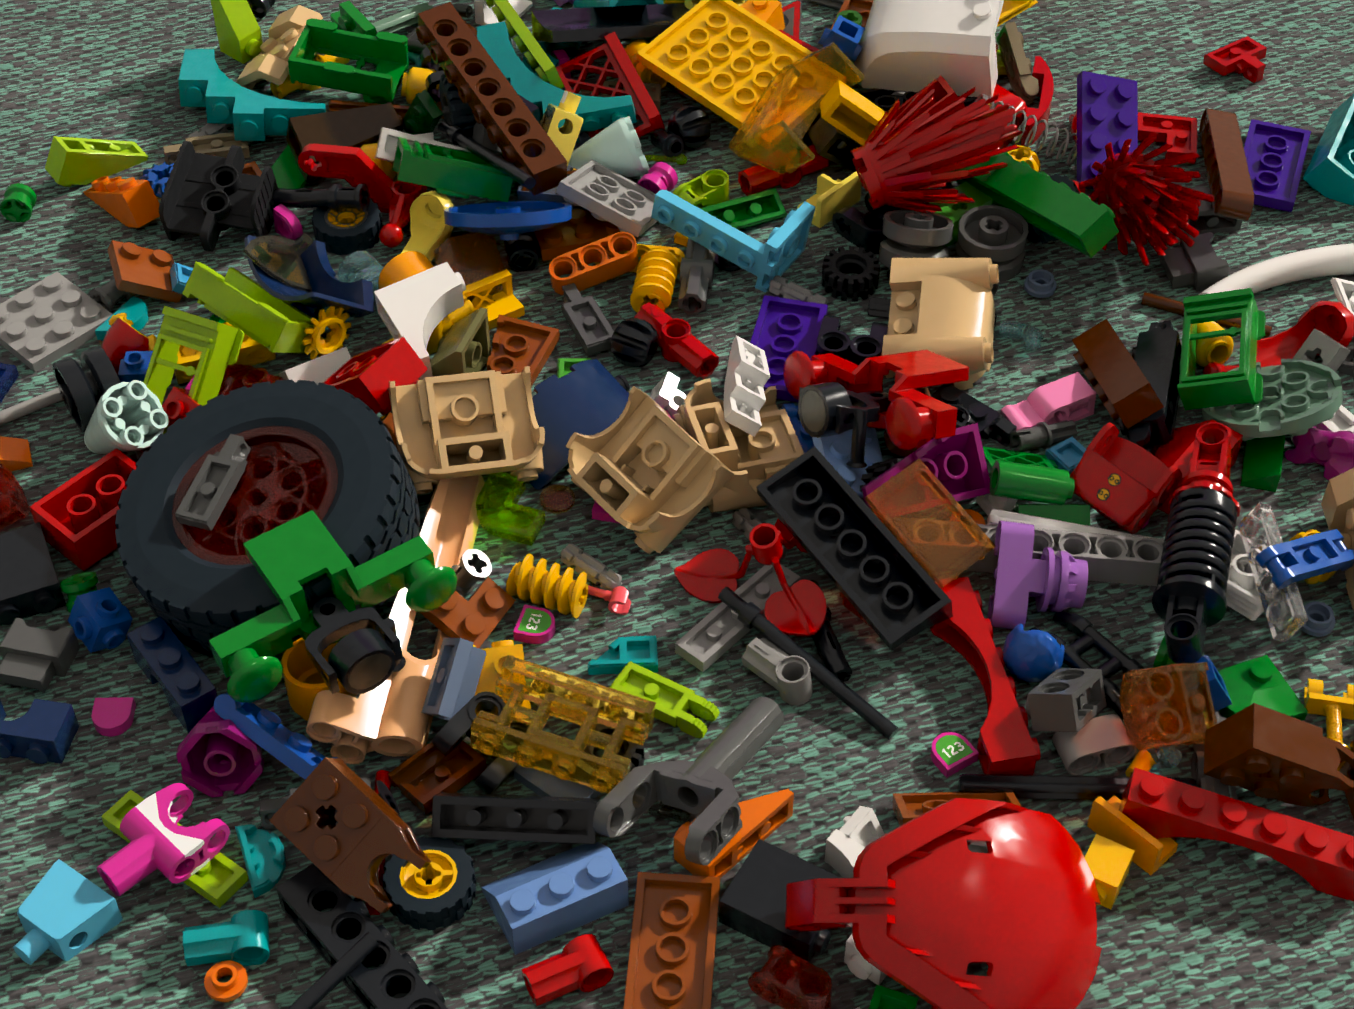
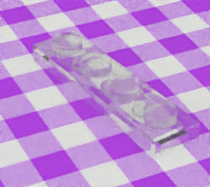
M1259 502L1238 524V528L1274 640L1286 643L1308 621V617L1297 583H1291L1287 587L1278 590L1271 580L1273 575L1267 568L1262 569L1255 559L1267 547L1283 543L1272 506Z

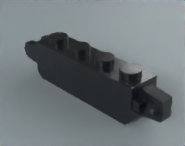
M1171 320L1151 323L1147 332L1139 333L1137 346L1132 349L1133 359L1151 384L1164 407L1127 429L1122 419L1119 418L1122 435H1127L1129 441L1139 445L1154 456L1157 445H1164L1173 439L1180 397L1177 384H1179L1182 346L1179 340V333L1173 329Z

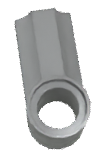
M756 637L747 645L746 651L741 657L742 664L777 689L781 699L789 705L798 706L809 701L813 694L809 663L804 658L795 655L789 656L764 637L761 639Z

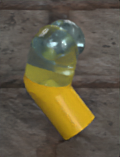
M1167 740L1143 747L1138 751L1127 768L1126 776H1131L1134 767L1150 772L1152 767L1159 762H1162L1166 768L1175 767L1181 762L1182 753L1176 749V744Z

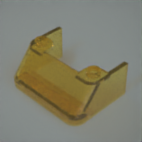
M834 42L786 66L770 81L729 144L730 150L737 157L780 174L794 172L799 166L812 161L816 156L803 143L802 138L816 116L821 113L820 101L838 79L851 87L862 82L865 76Z

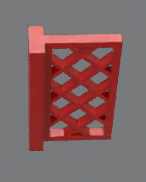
M615 31L604 36L605 44L556 67L565 86L564 89L568 92L579 94L580 90L584 89L593 91L591 96H598L599 93L608 94L611 97L631 95L636 110V118L643 123L634 128L638 137L657 128L665 129L657 107ZM606 55L607 61L604 68L592 65L595 59ZM574 69L581 71L578 80L568 79L564 75ZM588 72L600 75L596 84L584 82ZM607 76L619 79L615 88L603 86ZM605 128L598 129L595 132L587 131V133L592 138Z

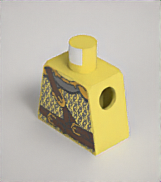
M565 90L558 107L550 103L548 104L540 125L567 160L568 166L584 119L575 114L582 97ZM565 119L564 125L558 128L559 122Z

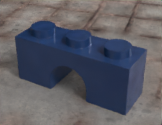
M158 617L127 633L136 663L152 685L157 682L160 684L171 711L189 734L194 726L214 706L215 698L218 696L217 691L168 624L161 617Z
M34 699L25 715L15 720L4 721L6 713L0 700V758L15 756L28 758L38 764H45L47 762L62 764L79 728L72 704Z

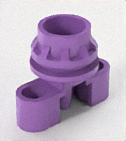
M1000 520L996 530L994 556H998L997 568L994 570V578L996 579L995 592L989 597L988 618L991 621L992 627L1013 629L1020 623L1025 627L1029 597H1035L1036 609L1039 612H1045L1048 605L1052 612H1061L1069 607L1081 608L1085 601L1088 586L1087 561L1075 559L1067 551L1058 550L1054 554L1053 548L1050 547L1044 548L1040 559H1032L1035 534L1034 525Z

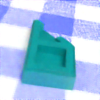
M656 635L618 637L608 646L609 649L597 660L592 659L588 663V675L620 674L630 661L652 672H658Z

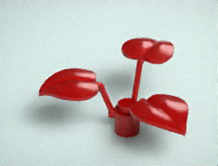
M779 518L775 526L769 523H762L751 530L749 534L750 544L745 546L746 554L741 567L738 558L732 552L716 548L704 551L687 563L674 568L677 580L690 595L704 602L721 603L722 601L718 598L720 592L725 587H729L732 591L738 589L736 579H741L745 576L752 555H754L759 563L773 565L783 591L773 593L767 599L764 609L767 620L784 634L794 636H810L815 634L825 622L827 604L820 587L806 579L797 581L791 587H789L779 562L783 554L782 545L787 549H792L796 546L800 551L808 552Z

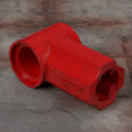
M593 934L578 936L566 944L562 953L522 969V977L527 991L536 1006L577 989H580L582 992L594 991L608 984L614 976V971L596 936Z

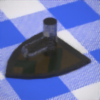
M303 234L297 241L275 235L259 236L251 240L244 248L243 252L273 278L296 289L307 292L312 291L301 258V254L313 243L309 235Z

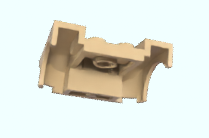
M892 258L889 280L892 292L888 332L883 337L882 356L929 350L968 366V381L955 382L954 385L960 390L974 388L973 383L980 379L985 372L990 371L991 363L994 360L995 304L992 288L993 284L999 283L998 264H992L991 258ZM889 370V375H885L886 378H893L895 372Z
M530 366L524 367L521 373L501 374V371L495 372V370L425 377L423 380H417L416 384L395 386V381H389L388 394L398 452L414 483L417 495L432 492L433 486L437 485L438 480L510 471V475L517 477L518 482H527L538 479V473L544 471L542 447L545 441L544 427H539L535 416Z
M710 378L695 382L694 388L684 398V404L677 408V414L672 415V419L734 473L727 483L704 506H708L712 513L767 506L757 494L756 487L804 454L786 410H779L776 405V386L768 387L764 391L766 402L759 411L762 426L755 437L725 421L723 400L717 398L713 393Z
M635 386L629 391L628 401L622 414L612 425L595 435H583L574 432L566 445V448L569 449V469L567 471L571 475L573 483L587 492L615 521L634 531L637 536L634 542L648 554H651L653 551L661 553L734 475L717 457L703 448L668 416V413L648 394Z

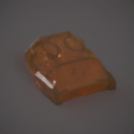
M474 232L448 238L434 250L436 266L448 262L454 273L459 272L465 285L505 270L497 248L496 239L483 233ZM502 284L494 286L488 295L491 296L503 291ZM470 296L467 300L472 302L475 296Z
M1207 662L1171 664L1130 670L1123 674L1119 696L1127 736L1139 751L1175 745L1205 744V730L1218 724L1206 671L1209 670Z

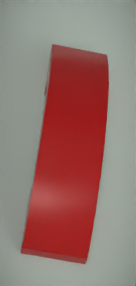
M1035 56L1032 76L1038 79L1040 91L1037 96L1040 97L1039 109L1027 107L1026 116L1035 115L1037 122L1045 119L1048 123L1054 90L1053 77L1045 60L1041 56ZM1029 118L1026 122L1021 146H1025L1027 135L1035 125L1034 118ZM1044 122L1037 125V131L1032 144L1045 130Z

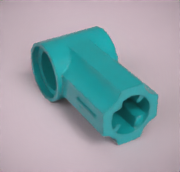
M244 910L234 914L231 921L185 927L183 931V948L187 966L226 960L236 961L242 966L263 964L270 956L268 915L259 910Z

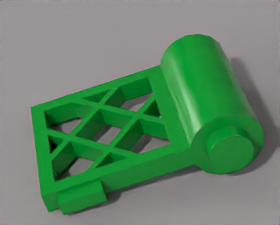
M983 447L992 496L1063 505L1067 499L1072 498L1075 489L1074 478H1070L1068 470L1058 469L1055 461L1048 459L1046 455Z

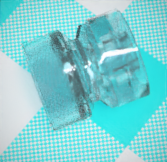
M364 250L356 251L343 260L339 266L338 278L346 283L356 282L361 279L372 282L374 309H377L374 291L379 290L378 280L384 267L369 252Z

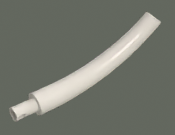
M1354 243L1297 251L1256 263L1225 277L1199 295L1252 288L1253 294L1272 287L1300 280L1354 274Z

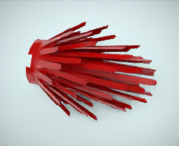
M926 87L889 123L900 105L899 99H897L890 110L885 112L863 146L851 150V154L854 157L853 163L861 185L865 188L866 192H869L870 198L868 201L872 209L887 205L926 213V211L941 212L942 209L938 205L920 202L975 203L972 198H968L965 193H958V190L955 188H930L945 187L947 182L991 173L989 171L1007 167L1008 164L1001 162L970 170L955 171L987 162L992 156L1020 148L1017 145H1012L1000 149L1004 145V141L1022 134V131L1016 130L1017 126L1015 124L1007 126L1008 123L1013 121L1012 115L1016 113V110L1014 108L1008 109L1009 103L988 110L990 108L988 104L998 99L999 94L987 100L980 99L929 126L935 120L964 104L966 97L975 92L974 87L934 113L926 112L897 134L919 113V109L934 96L935 89L928 92V87Z
M1151 132L1133 152H1128L1132 139L1125 140L1121 152L1115 155L1112 143H1108L1105 146L1107 159L1102 164L1095 161L1092 165V168L1098 171L1097 176L1081 181L1079 189L1093 186L1094 192L1088 197L1093 202L1097 200L1099 205L1101 203L1107 205L1115 214L1114 220L1119 230V233L1116 234L1118 250L1123 255L1128 254L1127 242L1131 243V234L1142 264L1145 266L1150 265L1143 246L1147 244V240L1160 256L1166 255L1164 250L1168 249L1166 244L1172 246L1179 242L1173 234L1179 239L1182 238L1188 246H1193L1194 240L1185 232L1196 238L1199 235V231L1188 224V218L1193 221L1198 219V207L1201 206L1200 200L1214 202L1212 194L1172 183H1189L1192 181L1191 178L1201 177L1198 171H1184L1185 169L1179 167H1171L1195 161V158L1200 157L1198 153L1191 152L1153 161L1154 157L1173 147L1171 144H1164L1145 155L1141 154L1154 142L1158 132ZM1107 244L1102 248L1104 251H1106Z

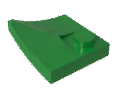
M1268 655L1218 670L1225 682L1232 702L1231 705L1218 710L1226 718L1256 703L1296 719L1305 720L1308 711Z

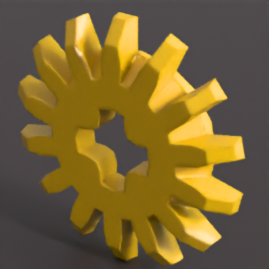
M330 306L326 313L324 309L319 311V320L313 317L310 319L314 327L305 328L304 332L311 335L306 336L302 340V344L306 345L304 352L306 355L310 354V359H316L317 356L321 357L344 347L342 343L344 339L349 338V334H346V331L351 327V323L344 322L350 316L347 312L342 314L343 308L335 309V306ZM328 327L331 329V332L327 333L326 339H324L320 335Z

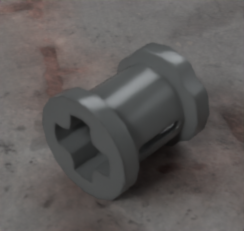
M114 274L110 277V281L102 287L90 290V297L109 312L113 311V306L124 298L128 300L134 296V293L117 290Z
M467 550L461 556L460 563L451 567L458 578L456 591L461 596L469 595L477 586V582L485 579L492 570L491 562L480 550Z

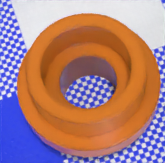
M231 960L216 963L207 971L204 977V987L207 994L212 999L220 1002H231L237 999L245 991L248 984L245 968L240 963ZM224 976H232L227 982H219V979Z

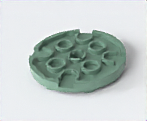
M1281 359V365L1261 367V362H1256V373L1261 374L1263 377V399L1260 403L1201 408V413L1204 421L1213 419L1242 434V441L1288 434L1300 436L1307 433L1309 428L1334 417L1335 412L1343 402L1341 379L1331 368L1312 361ZM1239 367L1234 368V369L1229 370V371H1237V370H1239Z

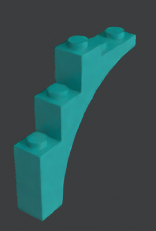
M505 21L477 26V39L517 94L539 107L540 120H542L549 103L557 107L559 106L564 90L543 81L525 66L513 49L512 40ZM576 94L582 97L575 113L584 119L580 132H593L606 128L616 120L630 116L632 123L637 122L631 95L598 97ZM565 119L559 122L558 128L564 125ZM578 135V138H577L576 143H579V142H580V140H579V135Z
M185 49L178 78L181 107H206L207 123L233 124L235 141H265L266 135H287L289 118L326 112V105L324 103H307L279 99L257 93L229 79L219 69L215 61L214 49Z

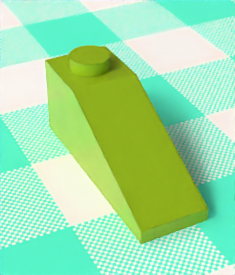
M211 0L220 51L242 64L259 55L261 52L260 46L263 44L261 30L248 1Z
M53 136L45 170L59 185L66 187L87 185L100 177L111 176L147 161L148 155L136 142Z

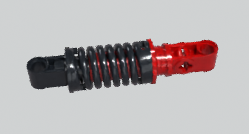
M1218 422L1205 423L1197 429L1193 455H1191L1189 462V474L1183 478L1181 487L1173 492V497L1169 500L1168 524L1157 587L1152 597V606L1155 612L1165 620L1164 632L1168 656L1174 663L1180 665L1193 664L1201 658L1206 627L1221 621L1225 616L1227 608L1225 593L1227 591L1236 520L1240 515V504L1233 497V485L1230 481L1232 457L1229 430L1224 424Z

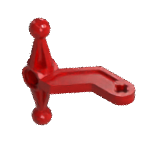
M313 143L304 146L298 157L300 168L308 175L345 179L352 187L365 183L369 189L370 198L374 203H377L380 212L389 213V223L380 229V241L389 248L397 247L402 243L404 238L402 229L410 222L409 210L412 202L421 193L427 192V186L398 180L393 182L359 147ZM310 156H315V160L320 161L319 164H315Z

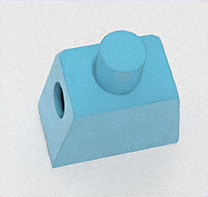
M58 859L18 908L17 915L27 934L13 946V949L29 965H32L47 949L64 961H69L118 925L123 918L113 896Z

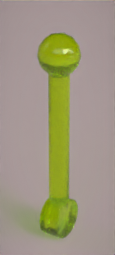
M684 154L676 157L645 155L647 161L676 162L678 165L687 163V157Z

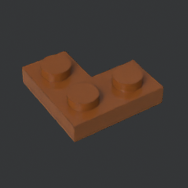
M487 577L468 600L455 590L450 599L438 609L420 613L449 638H462L474 642L473 645H476V648H480L516 600L491 578Z

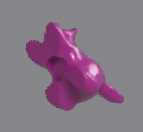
M1314 426L1309 428L1308 432L1303 435L1292 436L1291 440L1295 447L1286 450L1284 454L1287 460L1295 464L1315 463L1324 466V477L1329 481V479L1354 468V433L1351 431L1331 432L1317 429Z

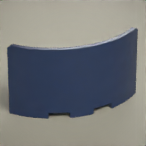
M252 235L245 237V247L248 245L249 242L257 239L258 237ZM314 240L296 249L310 292L296 289L278 281L257 266L247 256L250 268L259 284L269 294L278 299L319 310L324 309L325 311L330 306H335V309L343 308L342 314L347 312L350 317H362L374 313L372 282L361 279L356 282L346 283L335 278L336 274L329 263L324 242Z
M597 359L573 364L570 367L571 372L558 378L554 374L534 387V391L537 394L532 397L536 420L539 427H544L545 441L542 447L544 471L538 473V479L529 481L536 490L543 489L568 464L569 449L566 448V445L574 432L583 435H595L605 430L619 418L627 404L629 393Z

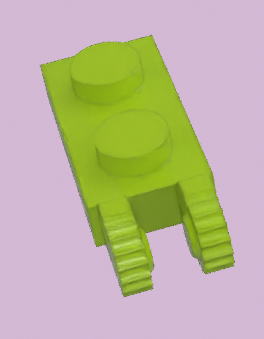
M631 661L627 663L609 687L610 692L632 700L636 709L674 727L677 725L682 732L695 738H703L708 729L702 720L687 713V710L690 709L694 715L709 722L715 721L720 713L714 703L696 695L695 691Z

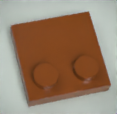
M111 241L107 250L117 290L174 303L180 302L183 294L172 291L170 269L174 264L172 254L160 249L153 250L140 247L131 242Z

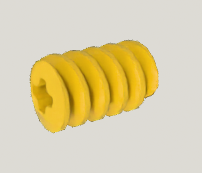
M653 249L641 256L630 296V304L635 312L638 313L640 307L648 302L657 305L664 312L671 304L676 284L675 279L679 269V260L672 252L664 249Z
M527 554L523 562H518L513 566L506 583V592L510 596L518 595V598L523 601L531 599V602L538 606L544 603L545 608L549 610L558 608L559 613L564 615L571 612L572 617L575 619L580 616L588 597L587 573L581 572L578 578L573 580L574 569L568 567L562 576L560 575V564L556 562L547 571V560L541 558L535 567L533 566L534 556L532 554Z

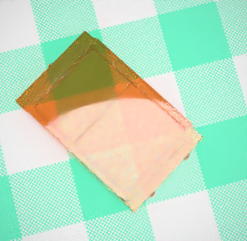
M920 458L897 475L892 476L890 480L865 498L871 506L870 509L940 588L957 579L961 573L977 561L982 560L985 555L996 547Z

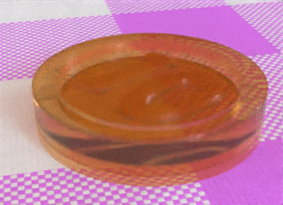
M551 485L541 492L540 504L549 513H565L574 506L575 494L571 488L565 485Z

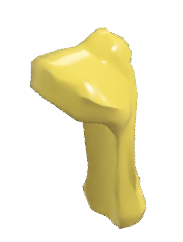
M436 191L421 193L412 202L409 210L411 237L401 253L417 251L432 261L436 252L449 239L454 228L445 224L444 209L454 206L452 200L447 195Z

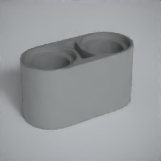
M1115 714L1092 718L1078 732H1055L1052 737V743L1067 772L1072 776L1124 764L1131 760L1137 752L1136 746L1123 722Z

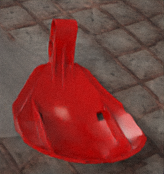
M968 798L951 799L867 845L857 857L853 868V878H817L786 884V929L821 931L853 927L852 936L856 949L866 961L936 1009H1075L1083 1000L1094 979L1102 949L1096 946V904L1101 905L1094 876L1079 845L1067 829L1051 814L1027 809L1009 802ZM968 846H985L988 849V853L972 852L968 849ZM986 963L988 965L987 975L967 974L968 964Z

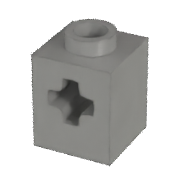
M1313 329L1293 359L1318 363L1314 358L1319 354L1323 359L1321 364L1336 372L1351 351L1325 333Z

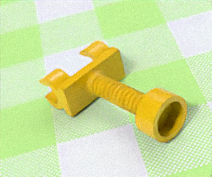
M1307 678L1308 687H1304V707L1310 714L1326 716L1327 738L1340 742L1351 751L1350 747L1343 743L1342 718L1354 720V685L1346 684L1347 693L1343 692V697L1323 694V680ZM1340 761V765L1337 768L1338 771L1346 761Z

